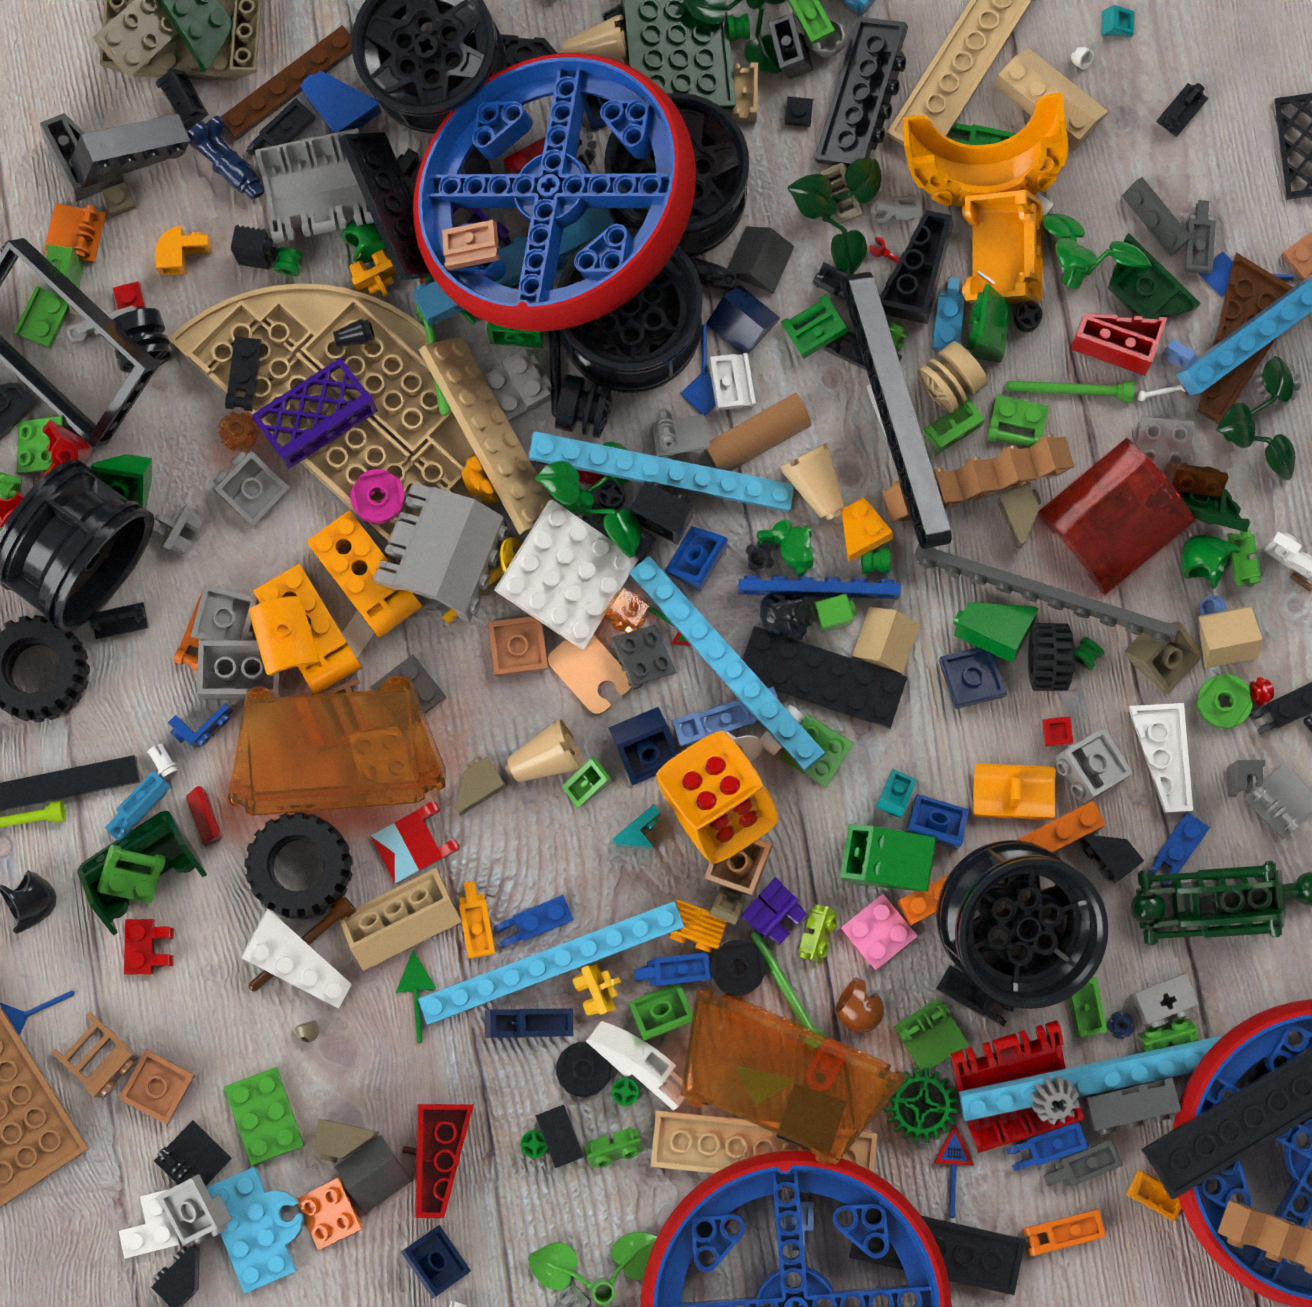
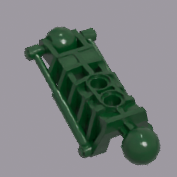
M1265 861L1262 866L1198 870V872L1152 875L1151 871L1140 870L1138 872V883L1141 888L1136 889V896L1131 902V913L1135 920L1139 922L1140 928L1145 929L1143 931L1144 943L1148 946L1156 945L1158 939L1196 936L1212 938L1270 934L1273 938H1277L1282 935V928L1284 927L1286 917L1285 900L1297 899L1305 906H1312V872L1300 875L1295 883L1283 884L1282 870H1276V863H1273V861ZM1192 879L1191 882L1181 883L1180 881ZM1171 881V884L1151 886L1152 882ZM1261 889V899L1253 902L1251 899L1253 891ZM1213 892L1212 896L1199 897V893ZM1229 892H1234V902L1225 905V895ZM1172 893L1174 916L1162 918L1165 913V903L1160 894ZM1214 902L1215 913L1201 914L1200 904ZM1257 921H1262V922H1263V923H1259V924H1252L1253 922H1257ZM1241 923V925H1231V924ZM1176 926L1178 931L1157 932L1155 928ZM1186 926H1198L1199 929L1186 930Z

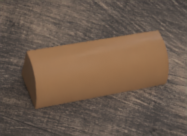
M796 392L710 440V448H706L704 451L714 468L732 471L811 426V420L802 400Z

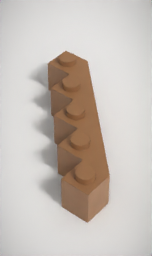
M1053 434L1045 435L1038 438V443L1029 448L1017 449L1016 445L1002 449V454L993 459L981 460L980 457H973L965 460V465L956 470L944 471L943 468L934 469L933 473L944 509L957 507L958 503L973 499V501L993 496L995 492L1009 488L1013 490L1026 484H1031V481L1042 477L1049 479L1074 468L1066 436L1054 437ZM900 480L892 483L891 488L883 492L891 523L909 521L911 517Z
M1228 1201L1217 1232L1228 1237L1227 1243L1239 1248H1243L1244 1244L1255 1246L1266 1251L1265 1257L1281 1263L1283 1258L1296 1261L1305 1265L1304 1271L1312 1274L1311 1228L1307 1229L1281 1217L1260 1212L1256 1208L1245 1204Z

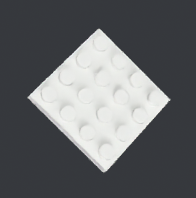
M552 499L548 501L494 591L578 648L585 649L638 559L635 556L629 558L612 540Z

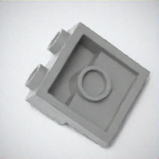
M525 349L502 361L501 366L483 375L509 422L551 400L549 391L553 390L548 378L546 375L540 377L536 370L540 367L533 353L528 355Z
M248 450L246 453L240 451L231 461L234 466L228 472L222 470L213 479L216 485L212 489L251 526H254L290 487L253 451Z
M204 584L190 637L199 640H252L254 632L249 631L251 624L249 609L256 605L257 598Z
M1105 728L1081 740L1055 757L1058 772L1068 777L1072 784V794L1075 798L1081 799L1083 803L1088 802L1133 774Z
M199 1174L158 1195L183 1246L194 1241L195 1245L200 1244L211 1237L210 1232L213 1237L228 1229L226 1223L232 1220L220 1195L211 1198Z

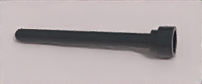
M552 330L549 331L550 378L553 388L551 390L552 415L556 418L561 393L560 331Z

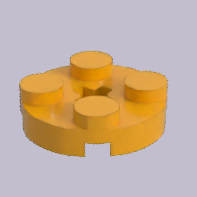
M473 454L465 461L466 466L462 469V478L467 490L473 496L477 494L483 498L481 500L483 503L496 504L501 500L490 480L485 479L484 474L486 473L476 454Z

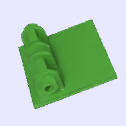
M63 416L19 422L17 474L48 469L53 461L50 457V452L46 448L49 444V438L43 432V428L51 419L67 429V426L64 425Z
M807 714L801 726L823 749L825 755L805 772L786 751L780 759L827 787L854 742Z
M940 997L893 1026L922 1074L924 1068H929L930 1070L949 1058L950 1053L960 1051L969 1045L950 1015L949 1008L946 1004H943Z

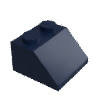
M659 707L608 727L632 786L656 776L657 771L678 754L668 725Z

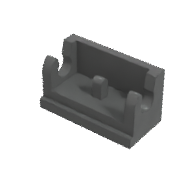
M1237 760L1228 766V797H1236L1237 793L1241 791H1246L1247 794L1251 793L1254 776L1257 779L1256 787H1261L1263 784L1265 760Z

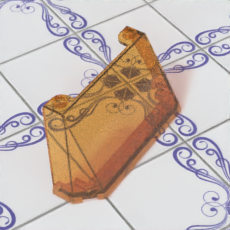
M392 676L382 683L381 690L279 698H275L274 692L264 686H257L246 691L227 800L228 804L234 807L237 805L245 807L246 813L252 816L414 804L426 799L425 794L433 789L439 791L446 787V767L411 678Z
M703 986L697 989L681 1096L686 1097V1102L694 1107L702 1108L703 1105H713L808 1147L816 1155L815 1160L828 1166H831L832 1163L837 1164L906 1081L908 1075L899 1070L896 1073L891 1072V1065L877 1057L734 995L725 993L718 997L713 995L714 990Z

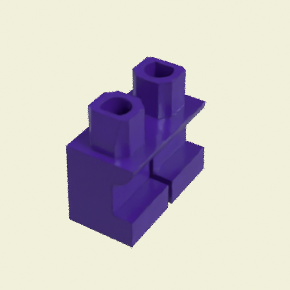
M775 877L741 914L740 918L764 938L768 936L771 940L781 944L790 934L779 924L781 920L787 916L793 923L798 925L807 914L797 903L799 899Z

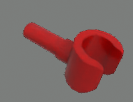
M875 237V242L882 247L875 249L870 246L872 255L875 257L884 256L898 264L899 257L886 248L885 241L882 238Z

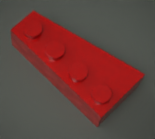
M417 1104L414 1218H444L474 1104Z

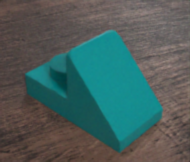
M892 769L876 807L896 817H902L917 779Z
M653 804L616 835L612 842L618 847L654 850V846L642 831L646 829L649 832L659 824L658 817L661 816V812Z

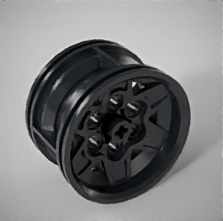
M365 0L354 22L351 46L354 64L360 78L383 110L396 122L411 130L435 134L450 111L470 101L481 90L488 78L507 68L504 41L483 0ZM438 7L449 10L444 14H440ZM406 15V19L404 21L400 20L402 17ZM427 22L433 24L429 31H421L423 24ZM473 30L476 36L477 51L464 44ZM449 32H457L454 40H445V36ZM405 39L412 40L408 48H400L402 41ZM385 49L391 53V56L383 63V50ZM452 58H461L457 66H448ZM415 65L413 73L404 74L406 66ZM432 74H439L440 78L436 83H428V78ZM450 77L465 78L460 85L448 92ZM416 84L419 97L409 95L400 89L407 85Z
M666 93L681 113L689 131L694 149L696 169L698 167L709 169L706 174L696 172L695 191H699L702 196L694 199L692 210L699 212V214L689 217L686 229L678 244L685 254L691 258L705 254L719 246L738 226L747 199L749 151L740 127L722 107L697 95ZM611 132L605 150V174L656 173V164L652 161V157H654L653 148L648 156L640 158L641 163L630 166L634 156L630 154ZM702 140L707 142L710 146H702ZM726 174L725 185L721 192L712 181ZM609 208L615 223L621 224L625 228L640 229L649 212L646 208Z
M626 228L633 238L637 235L638 231L640 230L635 228ZM597 236L588 240L573 253L563 268L557 289L585 279L576 269L574 259L578 252ZM679 246L676 247L668 262L656 275L660 279L650 282L631 300L614 311L593 320L585 329L583 325H578L560 330L567 356L576 369L591 382L594 380L599 381L600 387H603L605 382L612 384V391L646 392L661 387L673 380L692 360L701 337L702 287L695 266ZM648 293H656L659 298L656 301H648L645 296ZM677 303L680 310L678 322L667 314ZM651 318H657L661 321V324L657 327H651L647 322ZM605 322H612L615 327L610 331H606L601 328V325ZM629 333H636L639 339L629 342L625 337ZM651 346L659 347V349L649 353ZM615 349L617 351L618 356L610 354L607 351Z
M78 459L68 460L46 474L25 495L0 531V585L7 590H12L42 612L49 622L55 624L63 632L75 630L89 621L110 601L134 570L151 538L154 528V515L149 510L143 508L138 502L127 500L98 478L97 473L90 467H87L82 461Z
M1004 840L993 842L974 850L963 858L951 871L941 889L937 903L936 920L938 934L949 958L987 995L1012 1007L1024 1009L1044 1008L1070 998L1090 981L1105 954L1108 941V919L1104 903L1098 891L1082 873L1062 861L1049 850L1031 842ZM1040 876L1051 880L1055 886L1041 890ZM1006 878L1005 883L1003 885L998 883L999 881ZM1030 890V898L1025 902H1021L1022 894ZM1005 901V908L997 913L995 911L997 904ZM1051 907V914L1047 918H1042L1044 909ZM977 910L979 912V916L974 918L975 912ZM1067 914L1066 928L1062 936L1055 927L1060 924L1062 918ZM995 929H1001L1000 936L991 940V933ZM1047 934L1045 943L1037 945L1038 938L1041 935ZM1021 945V952L1016 956H1012L1013 948ZM993 950L992 965L987 963L979 952ZM1033 955L1044 960L1035 966L1023 969Z

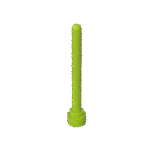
M62 800L50 802L48 806H45V809L0 817V828L41 820L52 821L54 824L65 822L66 810Z

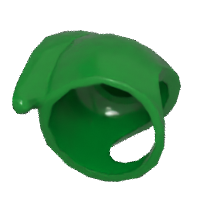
M362 214L363 225L357 226L353 218L346 225V229H343L341 237L345 242L356 248L353 261L362 260L365 264L373 260L372 255L381 249L386 251V248L375 223L366 224L364 214Z
M1195 535L1187 540L1182 548L1181 570L1183 577L1186 579L1196 577L1207 578L1210 581V587L1215 589L1232 552L1239 553L1241 548L1217 537Z

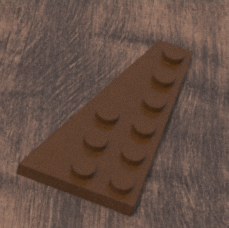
M1236 252L1213 346L1294 287ZM1274 340L1201 393L1197 411L1219 424L1224 414L1241 394Z

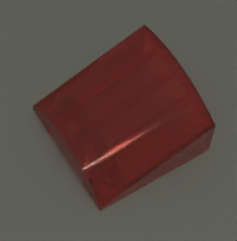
M1125 438L1037 513L1052 533L1056 532L1089 572L1088 576L1104 596L1183 535L1196 521L1183 499L1167 478L1128 438Z

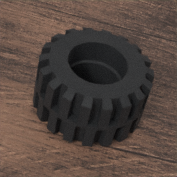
M1034 623L1030 631L1028 645V671L1032 689L1034 691H1068L1072 683L1074 669V643L1071 628L1068 623Z

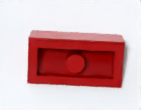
M200 786L195 787L187 794L186 800L202 844L206 846L222 840L223 837L206 790Z

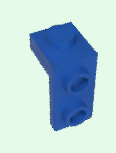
M225 703L195 733L175 715L168 722L173 727L170 733L180 743L186 740L194 749L198 745L202 747L211 739V733L217 727L221 728L228 723L232 717L230 714L233 710Z

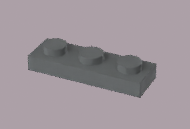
M1143 177L1137 179L1122 195L1124 200L1170 256L1177 253L1192 238Z

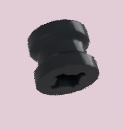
M1031 301L1023 302L1019 305L1014 315V324L1017 329L1026 333L1037 329L1042 319V309L1038 304Z
M607 481L598 489V501L603 508L615 509L616 511L624 504L623 487L615 481Z

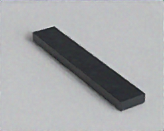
M135 755L1 782L0 812L141 783L137 758Z

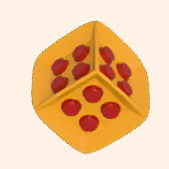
M723 730L712 733L697 741L670 759L656 773V781L665 800L674 809L680 824L693 843L711 864L722 862L742 851L767 834L779 821V813L773 798L763 785L757 771L734 740Z

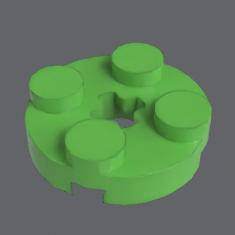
M1231 674L1214 676L1208 679L1199 689L1196 708L1200 712L1201 717L1211 726L1230 729L1241 724L1249 716L1252 710L1251 692L1248 685L1237 676ZM1228 695L1230 697L1228 701L1231 704L1230 708L1227 706L1222 708L1219 705L1218 696L1224 697Z

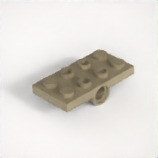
M133 0L104 26L93 39L130 78L172 40L178 32L158 0Z

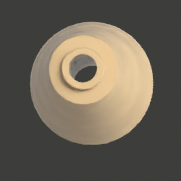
M614 16L563 41V47L559 48V52L594 54L629 65V62H627L624 26L620 23V20L624 19L623 16Z
M828 443L780 466L782 473L820 518L825 516L827 520H830L841 514L840 508L844 507Z
M563 719L554 721L507 758L508 764H505V769L510 779L515 778L517 782L576 771L584 765L579 746L574 745L572 740L574 735Z

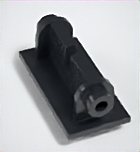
M1187 83L1156 122L1177 137L1209 99L1203 94L1205 88L1200 83L1195 85Z
M823 262L813 283L817 288H822L845 300L841 282L842 278L849 274Z
M144 602L99 611L92 619H89L91 629H94L95 639L149 628Z

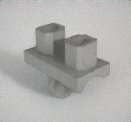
M187 504L183 506L174 522L172 519L176 512L168 509L165 517L159 514L156 515L154 519L161 523L156 531L157 533L164 535L167 528H170L160 546L161 549L165 551L172 550L180 554L186 553L191 541L179 535L182 528L186 527L196 533L203 522V519L192 512L194 508Z

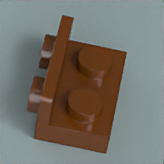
M1168 462L1165 469L1169 490L1216 497L1222 496L1229 478L1228 473L1220 472L1219 469L1209 466L1200 467L1186 463Z

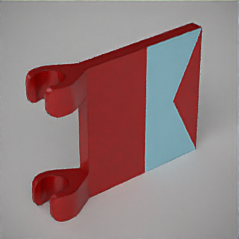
M434 801L427 803L415 812L371 835L395 884L460 850L456 840H450L438 848L424 819L440 812L438 804Z

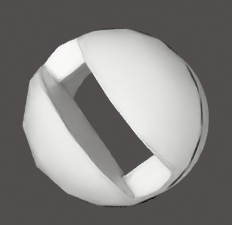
M1083 46L1075 48V53L1071 54L1072 63L1081 69H1087L1094 59V52Z

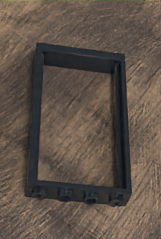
M25 238L8 240L0 249V287L19 257L135 365L97 425H95L0 335V360L59 416H63V420L93 448L107 444L160 364Z

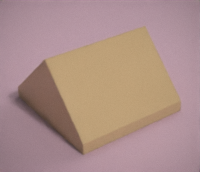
M1251 606L1197 616L1205 669L1257 659L1259 657L1263 639Z
M869 607L852 658L902 675L920 624L896 610Z

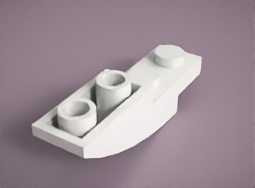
M601 1021L586 1040L590 1046L626 1078L633 1074L672 1110L679 1107L691 1089L686 1082L673 1072L676 1065L645 1041L619 1027Z

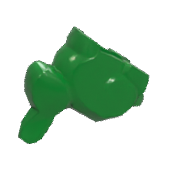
M782 520L776 523L772 530H760L757 532V545H762L765 542L771 546L774 544L780 545L782 560L789 568L795 570L797 576H803L807 569L813 567V552L810 540L812 537L811 526H796L792 528L789 520Z

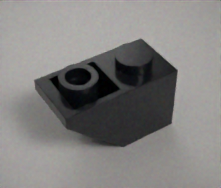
M1088 834L1080 840L1083 844L1081 849L1089 859L1092 860L1094 858L1101 866L1099 871L1107 881L1112 880L1114 883H1117L1144 861L1127 839Z
M196 1245L189 1248L184 1246L173 1257L176 1262L169 1269L166 1266L163 1267L153 1278L156 1282L151 1288L169 1307H182L199 1290L200 1249Z

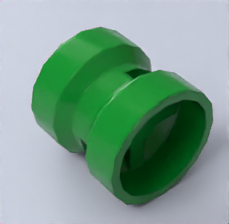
M880 547L875 552L871 550L862 555V574H871L874 569L881 574L890 573L889 547Z

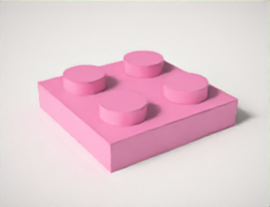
M881 894L840 928L874 971L918 936L884 894Z

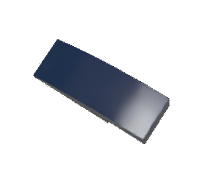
M573 1008L485 1010V1038L574 1036Z

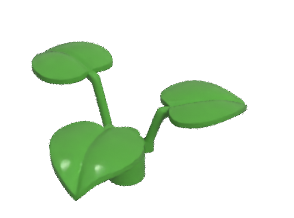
M633 1232L620 1237L611 1249V1257L619 1265L615 1268L609 1280L598 1278L592 1283L579 1273L573 1271L578 1263L576 1253L569 1245L560 1242L550 1243L530 1253L528 1256L529 1265L534 1276L545 1287L552 1290H564L569 1286L571 1276L586 1285L587 1288L591 1289L594 1300L601 1304V1307H607L615 1297L613 1284L616 1283V1278L622 1269L624 1274L631 1279L644 1278L646 1264L657 1236L647 1232Z

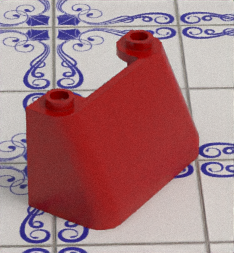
M49 419L43 428V432L49 438V444L46 448L50 452L53 462L42 478L68 460L78 459L87 464L91 457V449L84 439ZM16 492L10 499L0 498V527L4 526L11 513L24 498L23 495Z

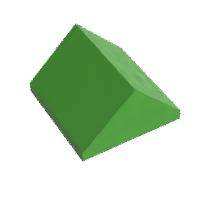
M681 984L669 985L628 1002L645 1042L695 1022V1017Z

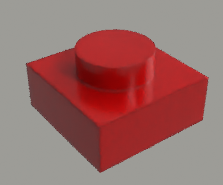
M139 281L113 287L118 310L129 306H135L137 309L146 308Z
M1070 717L1042 720L1045 747L1073 744Z

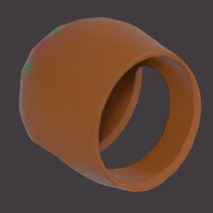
M857 977L851 980L841 994L835 1008V1014L851 1031L869 1032L880 1024L884 1015V1006L882 999L877 993L872 994L870 997L866 995V983Z

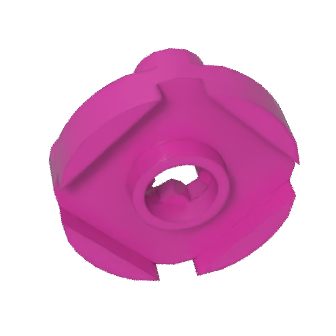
M372 469L361 474L352 486L350 493L353 509L365 522L382 524L399 516L405 502V492L401 481L383 469ZM379 490L381 494H385V498L380 503L370 499L371 496H374V491Z

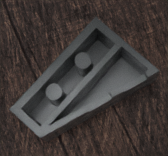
M1173 1078L1157 1080L1083 1098L1091 1130H1099L1100 1135L1116 1132L1115 1126L1126 1124L1127 1129L1142 1126V1120L1153 1118L1154 1122L1170 1119L1169 1114L1181 1111Z

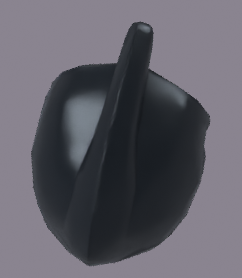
M30 870L25 872L20 885L16 889L11 890L4 885H0V893L17 921V926L13 928L15 934L23 932L44 920L56 906V893L53 887L44 878Z

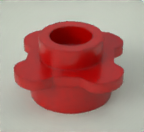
M1259 677L1256 682H1250V695L1257 706L1261 707L1264 702L1268 703L1274 698V688L1269 680Z

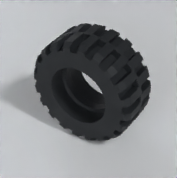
M35 615L34 618L21 616L19 617V622L15 623L10 620L4 623L6 628L2 632L0 631V708L18 719L24 721L32 720L34 722H43L45 718L54 720L59 718L58 713L62 711L64 713L69 712L72 709L70 705L74 701L78 703L83 697L79 693L82 688L87 689L89 682L85 678L86 674H90V665L86 662L88 655L82 647V642L71 631L63 632L44 616ZM45 645L51 648L58 657V671L54 680L45 689L35 693H26L19 690L12 678V669L17 657L24 650L32 646Z
M295 812L293 815L288 813L279 815V819H271L266 822V827L263 830L258 829L254 834L255 840L248 845L247 851L249 854L248 858H245L244 867L247 868V874H245L247 883L250 884L251 892L261 904L278 915L291 919H309L314 915L320 916L326 913L325 910L333 907L341 895H345L348 890L346 886L348 881H351L353 874L351 872L353 860L352 856H350V848L342 834L328 821L321 819L319 816L314 814L307 815L304 812ZM303 840L314 844L319 848L324 858V872L320 880L312 888L305 891H291L284 888L277 881L274 874V861L277 854L285 845L292 841Z

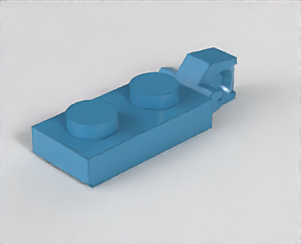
M948 277L946 291L940 290L936 307L933 350H942L953 341L960 344L965 299H963V294L958 292L959 278Z
M152 771L116 809L118 814L105 829L119 841L129 833L132 826L144 818L147 811L158 800L164 797L166 791L171 786L156 771Z

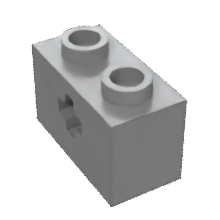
M1187 973L1131 994L1143 1025L1151 1023L1153 1028L1168 1023L1166 1017L1177 1014L1178 1018L1194 1013L1192 1007L1199 1005ZM1164 997L1171 998L1172 1003H1169L1168 1007L1161 1006L1160 1004Z

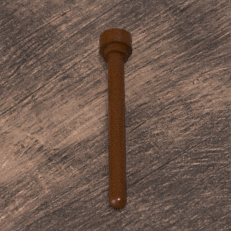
M341 895L337 902L334 903L335 905L328 915L301 937L303 941L310 945L337 920H343L345 917L349 918L357 911L344 895ZM263 970L249 983V989L253 992L257 991L274 975Z

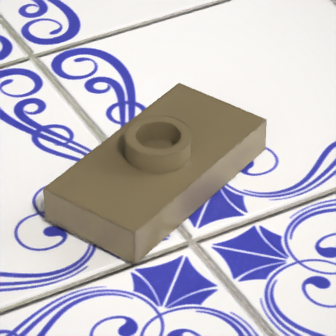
M721 887L710 915L735 925L746 897Z

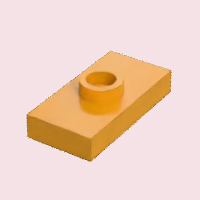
M1137 1170L1126 1195L1175 1222L1182 1208L1179 1198L1170 1199L1159 1180Z

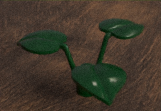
M726 0L683 1L688 12L696 20L706 25H718L724 22L725 11L731 10L743 0H734L729 5H725ZM746 0L747 5L752 9H759L755 33L756 39L747 42L744 54L749 64L758 63V70L772 74L782 72L779 67L772 35H765L761 38L760 32L763 13L766 8L765 3L777 5L784 3L786 0Z
M860 158L848 166L845 182L850 191L847 193L830 195L832 192L831 182L826 176L821 174L804 176L787 187L798 209L805 217L810 219L822 217L824 222L830 223L842 232V234H837L832 238L831 255L837 268L849 275H853L864 261L867 253V243L860 231L851 230L847 232L844 226L831 219L830 216L837 209L836 200L849 198L854 195L858 203L864 204L871 201L877 195L881 185V169L876 159Z
M1274 356L1271 360L1267 361L1262 372L1264 387L1269 394H1272L1271 398L1251 411L1244 403L1232 405L1224 414L1216 431L1223 434L1227 441L1233 442L1240 448L1250 447L1253 441L1268 443L1269 445L1265 449V456L1269 466L1278 476L1288 481L1292 477L1295 467L1296 456L1293 444L1282 434L1276 435L1273 440L1270 437L1255 436V423L1252 420L1254 414L1274 403L1277 398L1284 403L1288 402L1293 394L1294 382L1292 374L1286 363L1281 358Z

